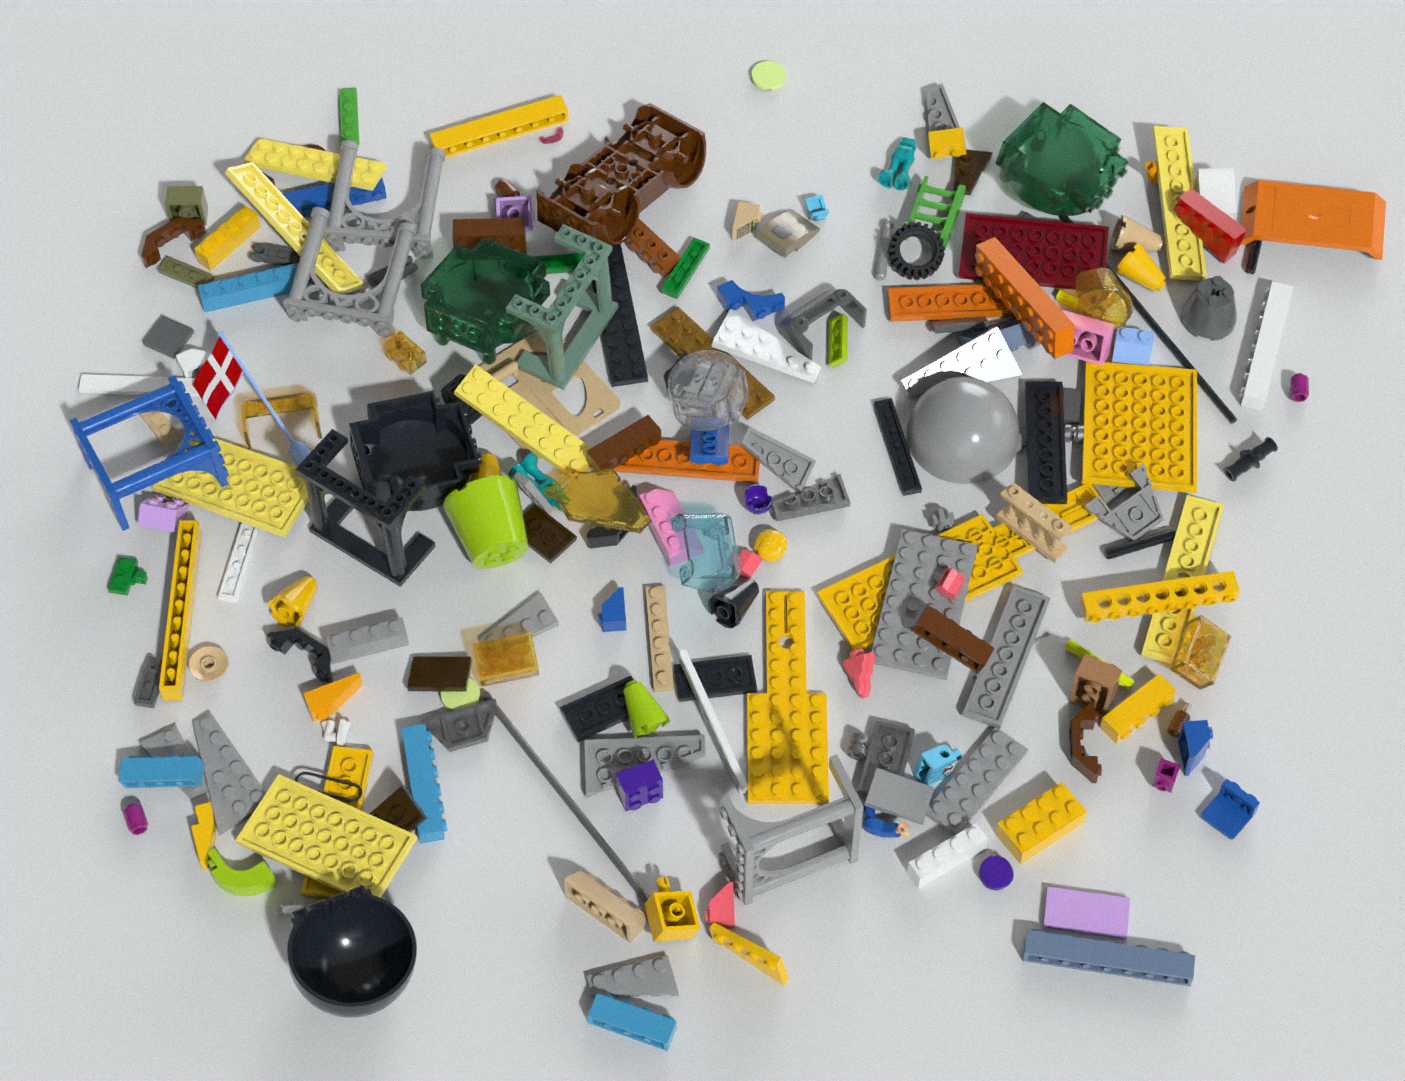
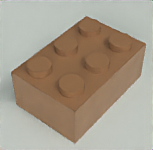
M1085 654L1075 672L1069 702L1083 708L1090 703H1095V710H1098L1099 715L1104 717L1115 699L1122 670L1114 664L1105 663L1095 656Z

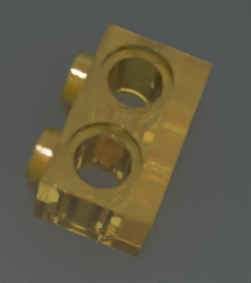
M401 331L384 343L386 357L390 361L393 360L397 363L398 367L409 375H412L427 363L425 351Z

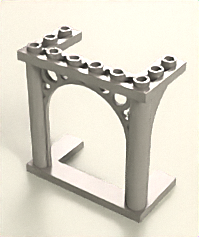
M837 754L829 757V769L844 797L797 816L778 822L757 821L738 811L732 804L729 796L721 799L719 812L722 819H726L729 824L727 826L728 832L731 837H735L738 852L735 853V857L727 842L721 845V853L718 855L722 865L726 864L728 869L727 876L730 882L735 883V893L739 900H743L744 905L753 903L754 896L845 860H848L850 864L858 861L864 806ZM830 823L841 845L780 870L767 871L759 868L762 857L776 844Z

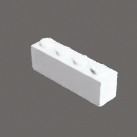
M976 823L908 862L907 874L919 889L986 850L988 837Z

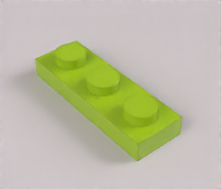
M843 313L829 320L828 365L832 368L847 361L848 316Z

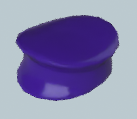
M990 855L984 859L979 868V878L982 884L990 890L1004 889L1011 884L1014 877L1011 864L999 855Z

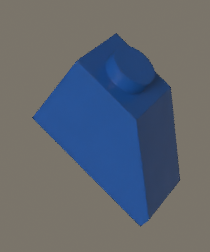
M619 587L601 605L602 613H598L599 625H603V632L627 630L624 588Z

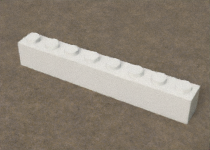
M1272 281L1271 287L1266 288L1264 298L1267 299V302L1263 301L1261 312L1264 315L1259 316L1257 326L1260 327V330H1256L1254 340L1257 343L1252 344L1250 351L1253 359L1249 358L1246 369H1249V373L1245 372L1243 383L1246 386L1241 388L1239 398H1242L1241 406L1263 411L1294 286Z

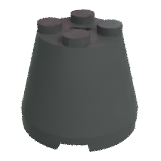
M1214 276L1213 278L1203 280L1185 302L1181 319L1185 329L1195 337L1211 338V341L1227 337L1234 330L1237 321L1234 291L1232 286L1221 276Z

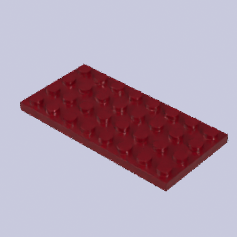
M966 213L959 278L984 281L975 271L976 245L995 237L1039 286L1103 293L1109 226Z

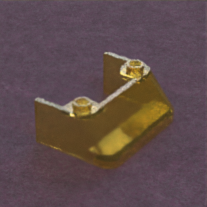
M305 390L265 396L276 414L313 409L318 438L322 439L318 400L314 391ZM261 397L249 398L241 406L243 433L248 449H251L248 418L272 415Z

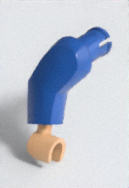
M864 806L862 827L867 833L883 838H898L901 835L905 838L909 837L910 834L904 831L905 829H911L907 822L900 824L884 822L876 817L875 809Z

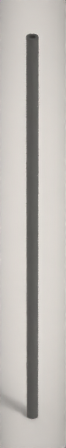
M487 691L480 695L484 701L492 700ZM497 705L495 712L497 718L645 903L650 896Z

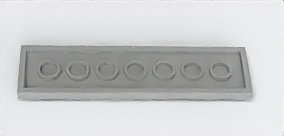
M1013 585L990 643L995 649L986 665L978 673L964 708L963 717L997 727L998 729L1001 728L1049 605L1050 597Z

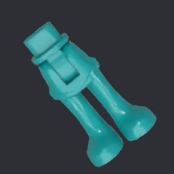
M903 138L899 142L897 148L891 154L889 169L882 170L878 175V181L886 188H892L894 183L895 189L899 191L909 188L911 179L908 172L915 160L916 141L914 139ZM902 165L900 173L896 176L895 179L898 166Z
M529 453L524 458L522 465L516 463L512 466L508 476L514 479L513 476L519 472L528 478L552 507H557L561 511L571 503V500L566 497V492H563L558 482L539 470L537 467L538 457L534 453ZM528 474H530L532 477L538 480L541 483V485H539L531 477H529Z

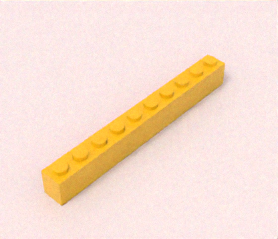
M179 520L159 683V691L163 701H183L202 536L198 520Z

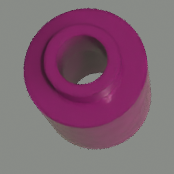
M1297 373L1290 378V396L1296 402H1303L1309 396V378L1301 373Z
M136 803L126 806L123 815L128 830L133 835H140L146 832L148 821L143 806Z

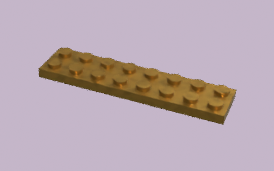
M676 307L650 325L651 331L679 357L685 352L688 353L690 366L696 373L698 372L699 365L727 369L728 376L721 388L724 391L722 397L746 420L775 401V395L728 352L711 347L714 339L679 307Z

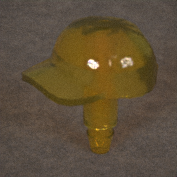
M1103 267L1080 272L1076 277L1077 302L1075 313L1115 324L1114 331L1120 327H1126V323L1133 312V302L1130 295L1121 287L1114 273L1110 269Z

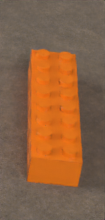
M995 237L977 244L975 254L976 274L979 277L981 276L986 285L995 292L997 298L1004 302L1006 308L1014 313L1015 318L1022 322L1025 329L1031 332L1035 340L1044 347L1046 353L1050 354L1054 359L1074 350L1075 324Z

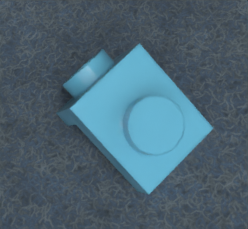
M823 195L804 200L809 220L815 219L818 222L826 219L825 217L829 214V210H826Z

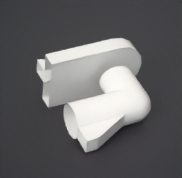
M340 719L338 733H333L335 722L332 720L322 721L323 739L326 742H337L338 746H344L352 723L345 719Z

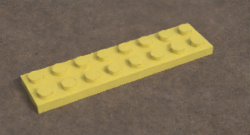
M258 138L245 157L244 164L253 162L261 169L335 183L341 154ZM356 157L351 187L373 191L387 169L386 163Z
M474 365L454 391V395L575 482L589 465L586 451L591 449L590 446L478 365Z

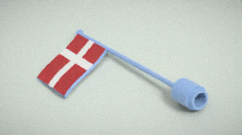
M223 331L218 332L219 338L212 353L198 371L193 383L194 388L215 420H218L223 406L236 389L243 373H245L292 445L288 453L296 465L299 466L310 454V450L304 442H295L225 338V333Z

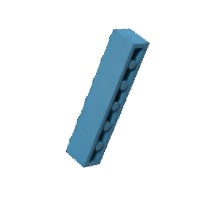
M299 263L198 285L204 312L289 294Z
M425 724L401 728L412 796L427 817L418 826L420 843L444 840V832L447 831L446 819L441 820L444 807L443 801L438 802L441 789L439 783L435 784V778H438L437 766H432L435 754L434 748H429V743L432 742L431 730L427 731Z

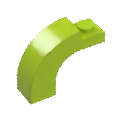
M215 848L207 852L210 859L207 862L212 869L211 875L214 882L230 894L254 896L264 893L277 885L273 873L264 861L249 870L237 871L229 868L224 863Z

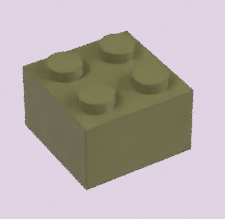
M167 186L165 205L170 221L175 218L200 219L204 222V225H207L208 205L203 186Z

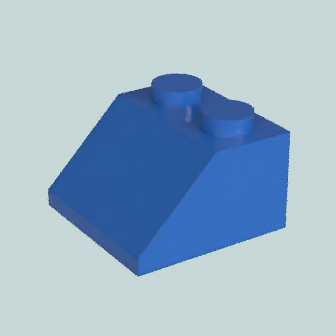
M1207 720L1185 721L1182 724L1177 741L1185 776L1191 774L1205 757L1207 749L1210 748L1213 730L1212 727L1208 726Z

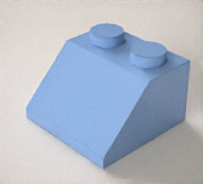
M1118 326L1112 363L1149 366L1154 332Z

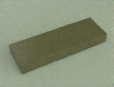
M168 256L158 268V273L199 289L198 285L211 283L214 280L212 274Z

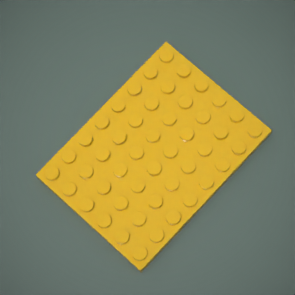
M1086 361L1082 484L1138 488L1129 474L1144 464L1147 469V476L1152 484V490L1196 493L1197 370L1104 362L1101 366Z

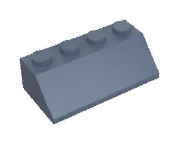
M1015 317L989 325L988 328L976 329L956 336L961 346L987 330L998 326L1011 352L1018 350V347L1023 345L1025 347L1032 346L1036 341L1031 332L1027 331L1022 322Z

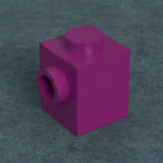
M1161 758L1152 786L1160 791L1171 793L1180 765Z

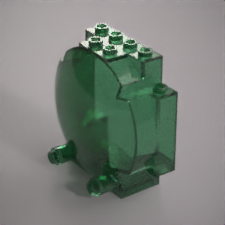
M1043 102L1003 141L995 164L1002 168L999 174L1001 181L1004 183L1010 182L1015 193L1031 207L1051 215L1060 216L1064 214L1075 216L1086 212L1091 213L1095 208L1099 209L1104 202L1103 200L1105 198L1108 199L1114 191L1112 188L1118 182V178H1123L1127 173L1128 169L1126 167L1129 161L1118 154L1122 139L1071 103L1059 113Z
M483 238L472 251L456 245L420 284L422 298L427 300L424 303L427 331L435 334L436 342L439 345L444 346L449 341H453L481 353L485 364H493L497 358L496 347L502 344L514 343L534 329L529 322L507 313L506 307L515 294L542 306L550 296V282L544 279L546 276V263L486 238Z

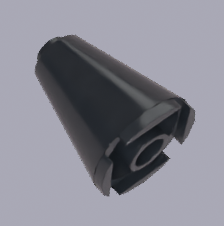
M745 579L713 595L708 600V608L711 615L715 614L718 618L716 621L726 628L732 629L738 626L759 594V586L754 580Z

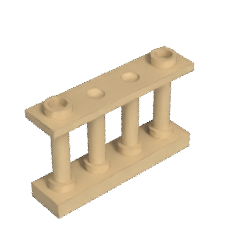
M1014 482L1000 493V496L1008 501V504L997 514L996 519L1052 562L1056 563L1068 551V547L1060 542V540L1072 530V526Z

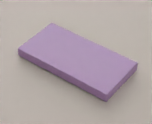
M1047 886L1043 927L1126 939L1130 898Z

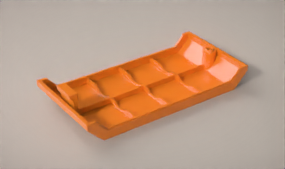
M1257 180L1244 187L1241 225L1247 231L1240 245H1246L1254 240L1362 251L1368 252L1374 259L1382 260L1386 201L1376 192Z

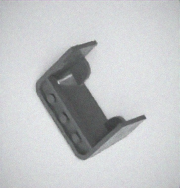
M845 289L825 291L780 320L778 332L797 352L812 361L813 344L803 335L811 323L837 306H840L864 328L867 309Z

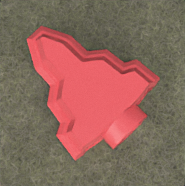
M863 649L851 651L849 653L850 658L843 661L845 672L848 673L850 680L854 682L861 698L869 697L871 690L870 677L873 674L875 655L873 652L866 653Z

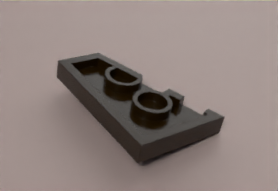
M966 149V155L958 156L953 191H957L959 184L966 186L965 195L971 196L982 172L986 169L988 161L991 160L993 152Z

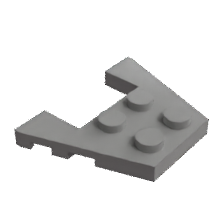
M1144 464L1129 474L1140 491L1121 505L1110 511L1098 495L1084 506L1087 511L1130 541L1138 539L1164 520Z

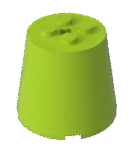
M490 476L467 483V487L461 491L455 489L445 498L443 502L444 510L476 568L491 569L506 565L519 559L528 551L529 547L519 490L515 479L509 480L508 476Z

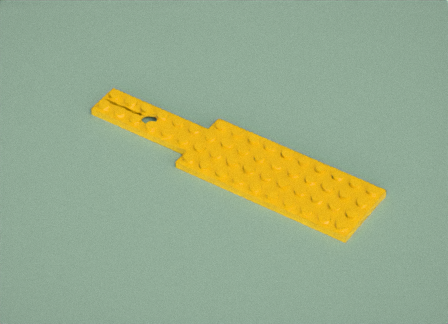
M1084 484L1067 492V504H1043L1072 526V530L1069 533L1099 519L1084 508L1087 503L1099 495L1092 484ZM983 514L936 535L937 537L978 545L965 602L1023 575V570L1015 559L1036 549L1003 523L992 527ZM896 555L817 592L818 599L853 651L867 650L873 647Z

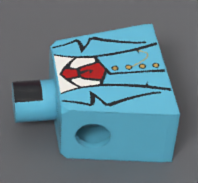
M945 744L926 751L920 755L913 775L920 783L932 786L952 773L956 761L962 758L961 752L957 748L950 750Z

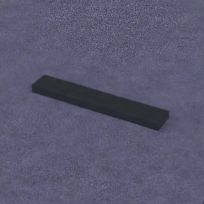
M892 398L874 401V408L903 496L921 493L922 487Z

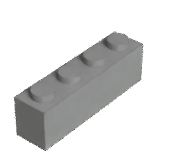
M403 617L326 636L332 664L409 645Z

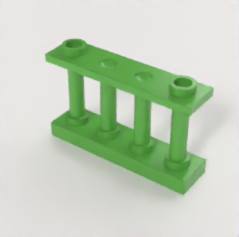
M925 176L923 182H919L917 189L919 193L909 221L905 222L904 225L908 226L911 222L914 224L916 219L942 225L943 231H939V238H943V246H945L946 250L965 197L966 186L959 184L957 191L951 192L927 186L928 176ZM926 192L950 198L953 203L946 205L923 198ZM920 206L944 211L947 212L948 217L940 218L920 213L919 209Z

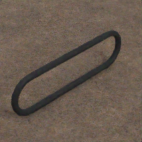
M305 771L300 772L295 777V781L298 782V778L305 774L354 786L359 789V795L354 799L318 791L336 799L355 802L362 796V788L354 783Z

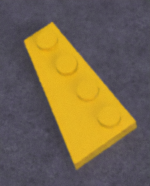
M715 922L711 925L709 930L712 940L716 944L723 945L782 985H785L789 980L781 957Z

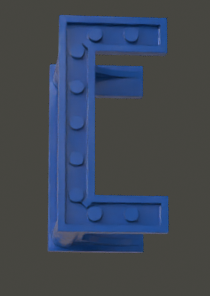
M175 375L168 378V385L81 422H78L77 418L69 420L82 456L89 470L94 469L107 493L114 515L122 531L130 527L119 499L182 472L204 471L213 475L221 487L229 485L226 478L229 476L226 467L223 466L225 464L224 458L221 453H218L221 451L217 440H212L214 436L210 428H205L207 425L203 416H198L200 413L197 406L191 404L193 401L190 394H185L186 389L183 382H178ZM146 412L168 413L181 421L185 429V435L182 444L174 454L157 464L113 483L87 436ZM197 440L200 444L191 446L188 442Z

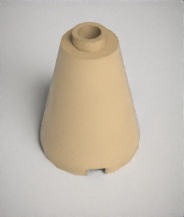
M1121 215L1122 219H1118L1112 234L1115 241L1114 243L1111 242V249L1134 251V246L1138 243L1143 246L1146 252L1155 253L1161 249L1163 240L1159 234L1131 218Z

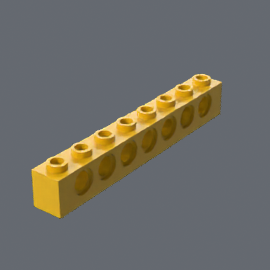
M1234 571L1084 592L1081 593L1080 607L1085 623H1097L1101 620H1117L1121 617H1137L1142 614H1156L1162 611L1172 612L1183 608L1192 609L1203 605L1212 606L1217 603H1232L1237 601L1240 589Z

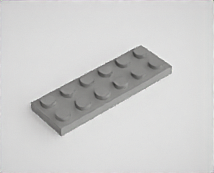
M995 727L932 801L926 816L954 836L962 832L1028 753V748Z

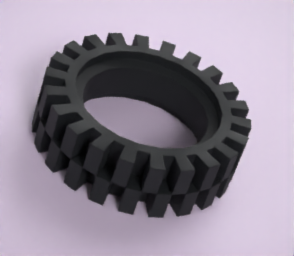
M911 222L908 226L905 224L901 229L898 228L890 240L887 251L889 253L888 260H891L890 265L895 267L894 271L896 273L901 272L900 276L904 277L906 275L910 280L912 277L915 280H919L921 277L926 279L928 275L932 276L938 270L945 255V246H943V238H939L940 233L934 232L935 228L929 229L926 223L922 226L921 222H917L916 225ZM916 236L925 239L932 248L931 260L922 266H914L907 263L900 253V245L906 238Z

